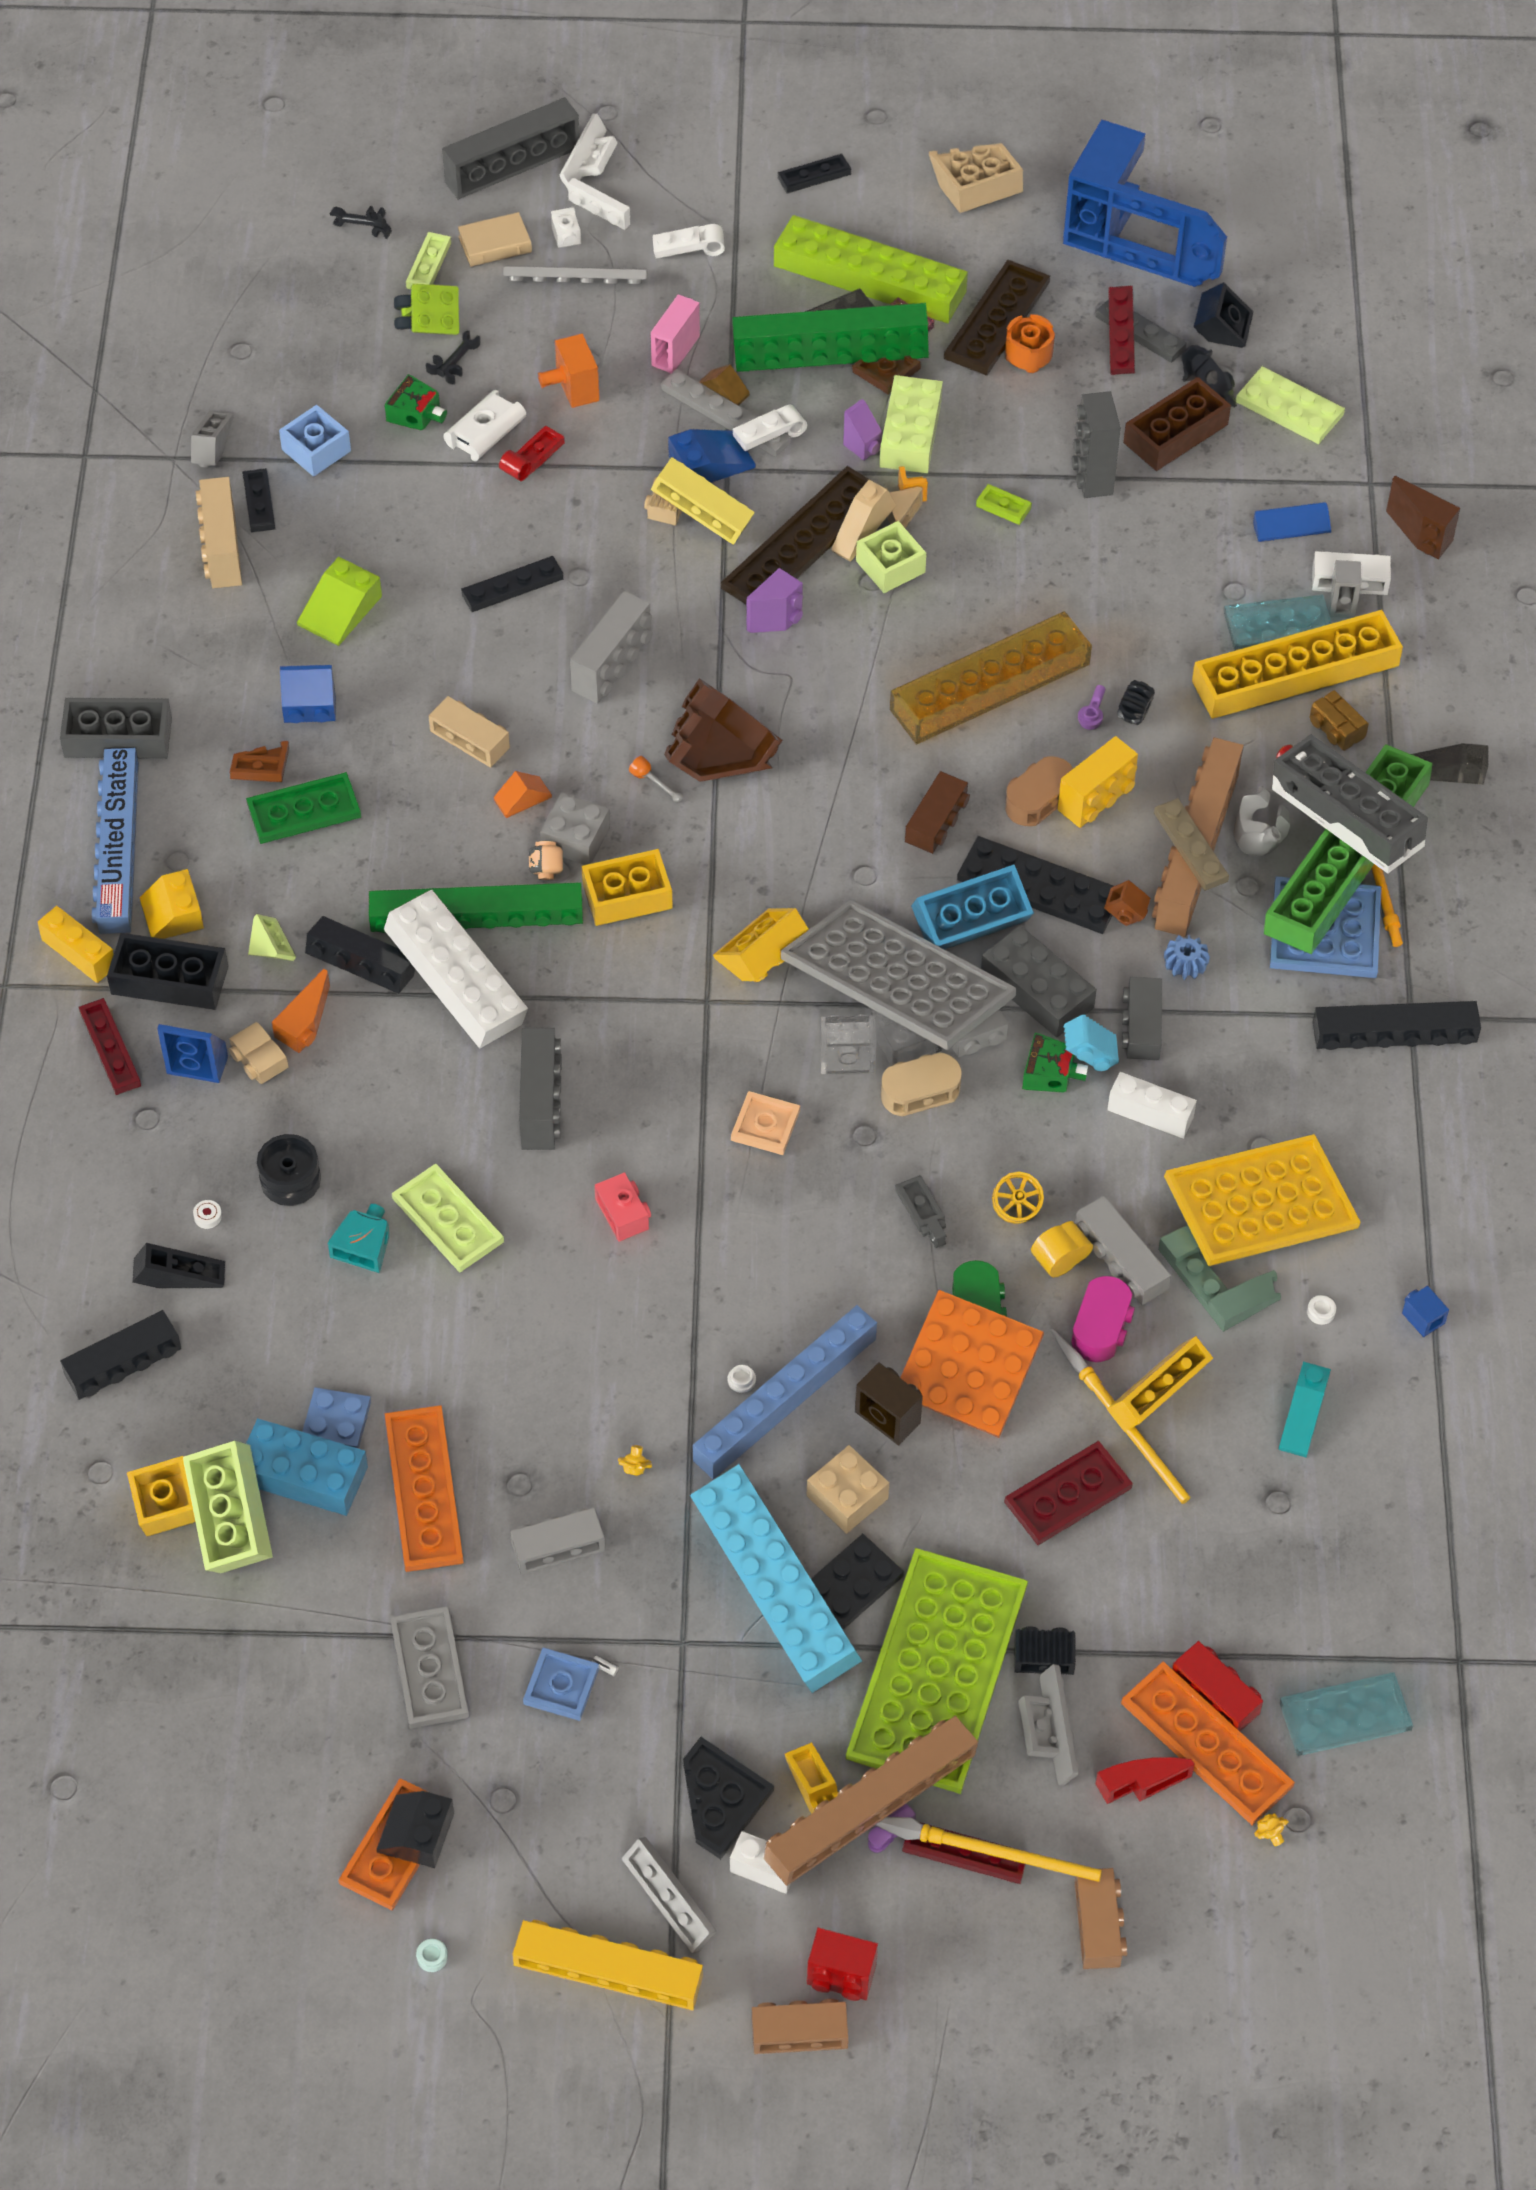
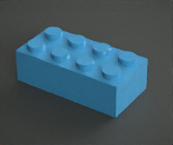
M1015 865L916 898L911 905L924 939L944 950L1028 921L1034 914Z
M258 1418L246 1442L251 1448L260 1490L345 1516L348 1515L368 1468L366 1451Z

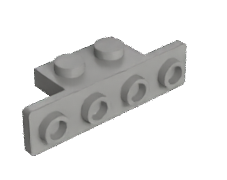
M1053 1664L1040 1675L1043 1697L1024 1695L1018 1702L1027 1755L1053 1758L1057 1783L1064 1786L1078 1775V1761L1075 1757L1073 1733L1069 1723V1708L1065 1700L1064 1680L1061 1676L1060 1666Z

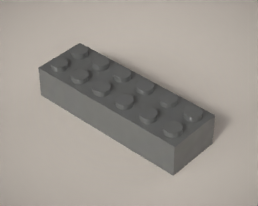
M564 97L443 147L442 156L446 185L459 200L571 153L580 138L579 114Z

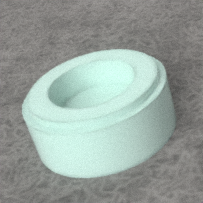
M438 1939L423 1941L416 1951L419 1966L428 1972L441 1970L448 1960L445 1944Z

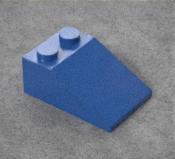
M690 429L668 437L669 458L673 457L710 483L756 468V464L749 452L744 451L734 438L733 431Z
M162 1024L158 1025L157 1030L167 1074L220 1083L228 1059L225 1041L211 1033Z

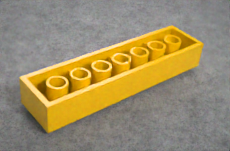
M1383 610L1196 661L1194 663L1192 683L1211 719L1398 667L1403 646Z

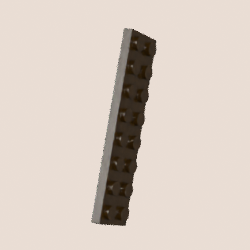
M846 466L721 582V589L747 605V597L777 569L780 568L797 579L833 546L854 497L870 479L851 467Z

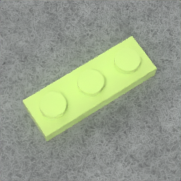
M432 232L427 233L406 280L407 289H411L413 284L433 285L451 245V236Z

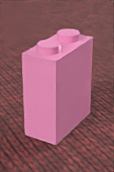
M678 294L651 331V362L653 367L669 373L674 372L700 337V302Z

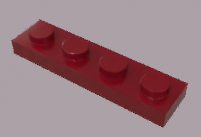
M1133 285L1109 287L1111 375L1135 373Z
M102 998L79 1006L80 1015L115 1095L141 1087L140 1078L105 999Z
M943 1829V1830L946 1831V1832H950V1833H954V1834H958V1835H962V1836H966V1837H970V1838H974V1839H978V1840L990 1842V1841H987V1840H983V1839H979V1838H976V1837H972V1836H968V1835H965V1834H961V1833H957V1832H954V1831H950V1830H947V1829ZM920 1839L905 1840L902 1852L1020 1885L1026 1866L1024 1863L943 1843H931L928 1840L926 1842H922Z

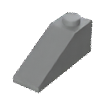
M215 411L208 412L191 435V463H196L206 468L215 466L222 457L232 425L233 414Z

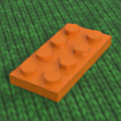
M401 1778L396 1783L338 1879L340 1885L392 1911L420 1864L378 1853L376 1849L396 1795L426 1791Z

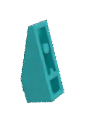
M1303 1361L1278 1450L1307 1457L1331 1369Z

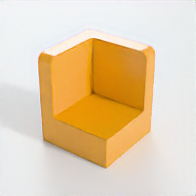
M904 466L899 467V491L919 486L923 488L922 502L927 501V479L923 478V476L907 478Z

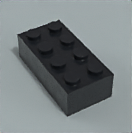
M120 933L107 979L111 995L216 1010L229 966L225 948Z

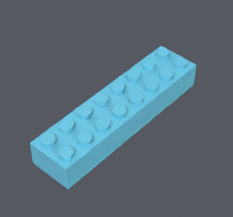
M740 1464L690 1495L804 1683L812 1693L862 1662Z

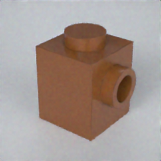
M1128 880L1111 887L1104 909L1117 918L1119 922L1128 926L1137 921H1142L1146 917L1151 898Z

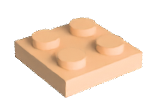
M748 1091L732 1131L731 1141L784 1155L800 1113V1105Z

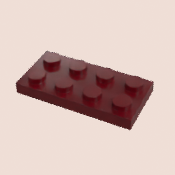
M1098 1440L1005 1496L1004 1503L1034 1542L1040 1545L1131 1490L1133 1483Z

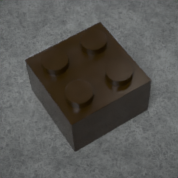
M878 1362L856 1384L855 1413L898 1446L921 1423L923 1395L915 1385H908L903 1381L894 1369L886 1368Z

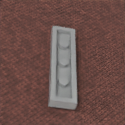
M646 1837L638 1838L621 1859L691 1953L699 1952L717 1932L649 1840Z

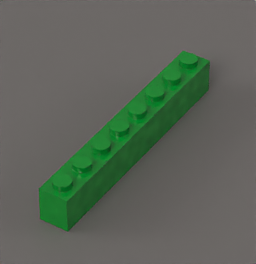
M581 882L369 891V923L371 932L386 933L384 927L389 912L430 890H433L464 930L469 928L492 929L495 927L518 928L521 926L544 927L548 925L570 926L583 924Z

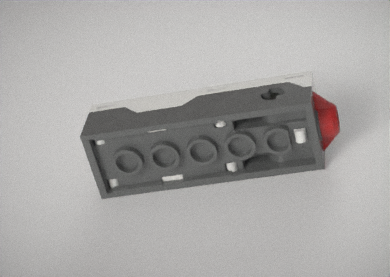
M1312 734L1294 747L1292 745H1285L1278 751L1274 760L1272 790L1386 873H1390L1425 846L1427 816Z

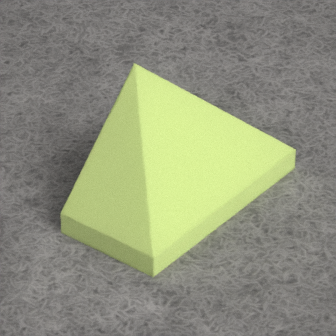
M256 914L253 918L248 955L294 961L296 956L277 919Z

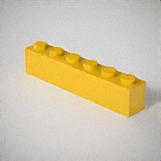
M523 1920L512 1954L514 1966L693 2011L703 1978V1965L693 1958L681 1957V1959L670 1957L661 1950L653 1949L650 1952L639 1949L638 1946L629 1942L617 1944L609 1942L606 1937L601 1935H591L589 1937L581 1935L578 1931L569 1927H562L561 1929L549 1927L546 1922L540 1920H532L531 1922Z

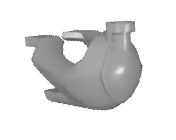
M1264 786L1258 788L1257 794H1248L1243 797L1234 826V839L1239 849L1253 856H1263L1271 853L1287 837L1290 829V812L1283 805L1278 806L1277 821L1274 826L1253 821V813L1258 809L1266 808L1269 804L1270 792Z

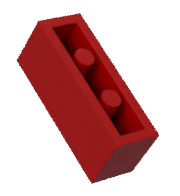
M1199 1640L1173 1663L1172 1670L1239 1731L1244 1729L1261 1713L1263 1700L1260 1693L1254 1687H1248L1240 1679L1235 1669L1224 1665L1218 1659L1216 1652L1209 1646L1205 1647Z

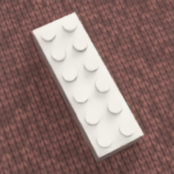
M433 890L389 912L384 927L385 932L479 1049L522 1025L528 1007Z

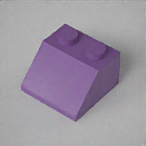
M777 569L747 597V631L750 633L786 631L792 624L798 623L803 615V583L782 569Z

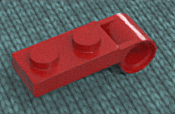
M545 425L516 453L512 450L505 452L499 462V468L515 479L523 481L565 443L564 436Z

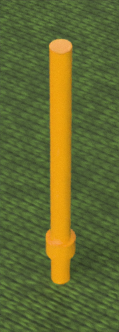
M1374 864L1371 870L1376 886H1381L1384 927L1386 931H1389L1392 945L1399 947L1403 944L1399 930L1401 927L1400 920L1394 912L1383 870Z

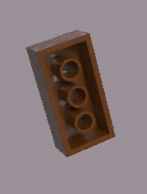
M1197 377L1126 422L1123 443L1150 467L1158 471L1226 427L1229 423L1231 404Z

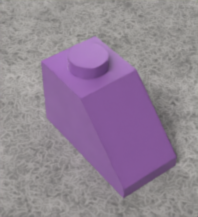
M861 399L844 411L843 445L862 460L877 454L881 447L882 431L868 405Z

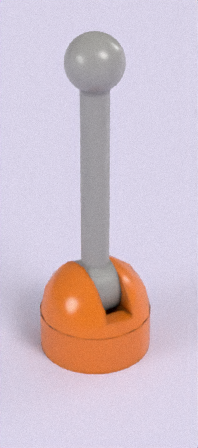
M641 755L632 762L629 767V772L639 779L649 777L670 794L674 802L679 803L682 801L683 796L681 793H675L651 773V764L646 758Z

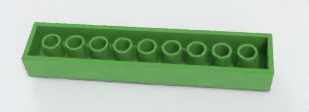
M1385 744L1365 773L1414 807L1430 784L1433 763ZM1325 829L1266 912L1264 934L1312 955L1374 863Z

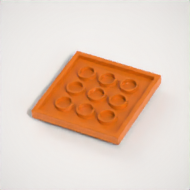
M938 1290L900 1378L908 1385L913 1384L920 1390L923 1395V1407L1000 1438L1044 1336V1332Z

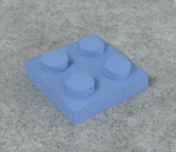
M314 1387L302 1432L359 1449L371 1404L370 1396Z
M542 1648L524 1695L523 1704L580 1721L597 1677L599 1664Z

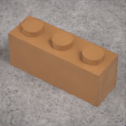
M1113 1868L1100 1869L1102 1870L1100 1882L1075 1876L1074 1882L1083 1969L1117 1968L1121 1966L1122 1956H1127L1126 1937L1120 1936V1927H1124L1123 1908H1117V1898L1121 1897L1120 1879H1114Z
M825 1999L820 2003L807 2004L806 2001L799 2000L790 2002L789 2005L776 2006L775 2003L765 2002L759 2004L758 2007H752L754 2054L848 2049L846 2002H839L837 1999Z

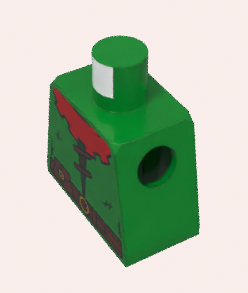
M409 374L385 403L387 422L417 430H424L431 420L443 423L447 416V410L440 407L437 390Z
M1035 1033L1024 1071L1022 1089L1064 1093L1067 1091L1070 1078L1086 1081L1089 1065L1075 1063V1055L1065 1050L1067 1047L1066 1043Z

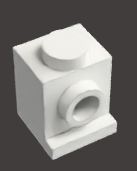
M574 207L551 211L552 231L558 248L581 244V231Z

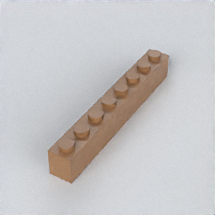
M956 1716L948 1721L941 1720L925 1737L918 1736L912 1740L906 1750L901 1753L898 1751L894 1752L886 1759L884 1765L878 1769L875 1767L869 1769L859 1782L843 1787L839 1791L838 1796L833 1800L821 1802L815 1808L814 1813L806 1818L801 1816L796 1819L790 1826V1829L783 1834H774L766 1842L764 1860L782 1882L788 1886L973 1758L978 1741Z

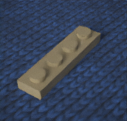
M1177 798L1156 806L1154 809L1155 816L1204 891L1228 882L1229 874L1180 800Z

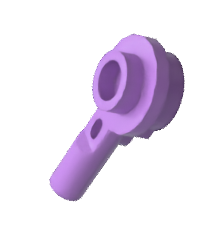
M1102 685L1096 686L1090 705L1082 707L1078 712V721L1087 730L1096 729L1103 721V713L1099 707L1106 689Z

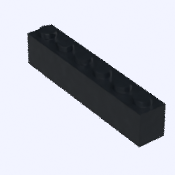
M1477 1001L1316 1007L1312 1022L1316 1049L1327 1050L1337 1048L1361 1049L1364 1047L1388 1048L1391 1046L1414 1047L1431 1044L1441 1046L1457 1043L1467 1045L1477 1043L1481 1031Z

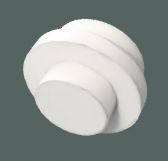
M746 1365L735 1366L728 1374V1385L736 1392H748L756 1384L754 1371Z

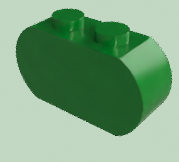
M979 1260L961 1264L953 1273V1295L1007 1317L1006 1307H1001V1300L1005 1299V1284L999 1283V1272L991 1264Z

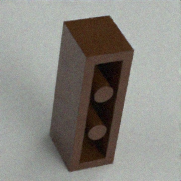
M940 771L906 825L905 843L932 854L938 845L942 846L947 837L948 828L954 827L957 822L959 810L961 808L964 809L968 804L970 794L967 793L968 782Z

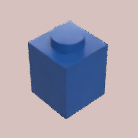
M1428 1285L1419 1291L1416 1289L1410 1292L1405 1298L1402 1314L1423 1338L1444 1325L1449 1313L1447 1306Z

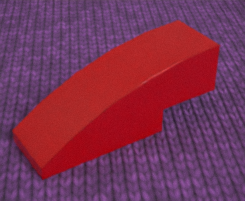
M1153 1757L1132 1760L1097 1772L1095 1784L1107 1804L1132 1792L1135 1793L1140 1802L1192 1777L1195 1764L1192 1759L1175 1757Z

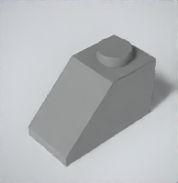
M1335 561L1330 617H1355L1361 588L1360 561Z

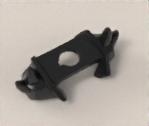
M1191 345L1186 348L1181 355L1184 369L1182 380L1185 381L1194 374L1196 378L1199 377L1231 404V407H1236V399L1233 396L1234 379L1229 372H1223L1211 357L1212 350H1207L1198 345ZM1211 371H1216L1218 375V381L1215 384H1208L1207 376Z

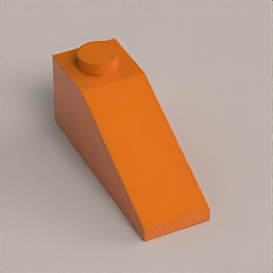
M323 969L272 1021L274 1038L298 1053L306 1046H310L317 1035L330 988L327 970Z

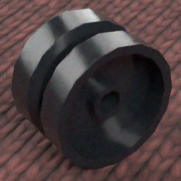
M295 1134L279 1135L264 1143L257 1156V1168L263 1193L271 1201L287 1206L298 1205L312 1198L319 1189L321 1181L318 1155L313 1144L308 1139Z

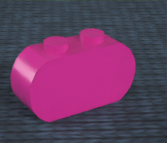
M1111 1276L1095 1278L1089 1282L1073 1327L1071 1345L1087 1361H1107L1115 1356L1118 1346L1123 1347L1127 1335V1330H1124L1126 1322L1131 1324L1135 1307L1131 1306L1132 1292L1130 1288L1118 1278Z

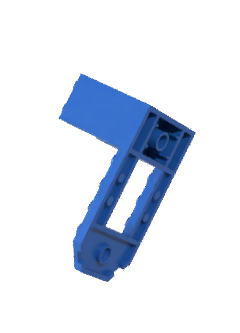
M1101 119L1069 174L1063 244L1193 287L1201 285L1205 280L1219 278L1224 265L1227 243L1226 234L1208 212L1139 190L1140 185L1127 182L1144 151L1146 133ZM1133 213L1179 228L1176 256L1120 238L1119 235L1131 214Z

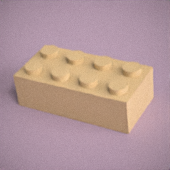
M229 477L199 480L200 490L195 492L197 506L202 505V507H198L197 513L199 524H204V526H200L199 533L201 543H205L201 547L203 563L208 562V564H204L205 578L211 579L212 589L242 585L230 479Z

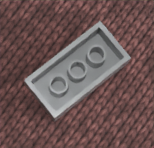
M625 591L620 595L570 659L572 692L597 704L603 696H607L610 693L612 685L617 678H622L628 664L636 660L639 650L651 640L652 615L650 614L649 602Z

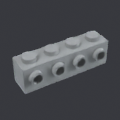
M1105 1196L1077 1211L1075 1224L1093 1244L1092 1250L1094 1254L1107 1263L1110 1273L1115 1278H1119L1128 1285L1133 1299L1136 1298L1143 1306L1169 1290L1171 1274Z

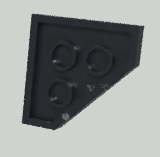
M700 1737L683 1758L695 1840L698 1845L721 1860L739 1837L741 1831L746 1828L773 1793L774 1785L703 1737Z

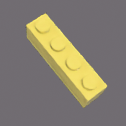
M671 457L658 475L651 488L653 492L733 545L755 513L746 505L740 503L673 457Z

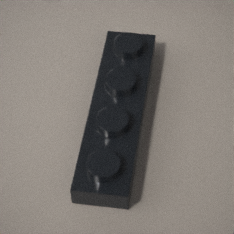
M550 556L461 589V592L471 612H475L563 580L564 577L554 556Z

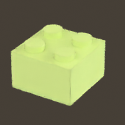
M897 521L858 540L856 562L880 590L886 593L925 573L926 552L903 525Z

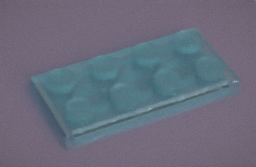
M1324 595L1227 605L1224 607V615L1234 651L1332 624Z
M1394 1672L1281 1697L1279 1702L1297 1756L1412 1731L1413 1728L1412 1720Z

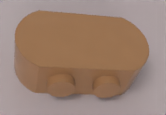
M1048 756L1042 758L1037 763H1032L1020 777L1013 778L1009 782L1006 792L1005 810L1008 817L1016 824L1030 827L1038 825L1058 809L1061 778L1073 769L1071 764L1062 758Z

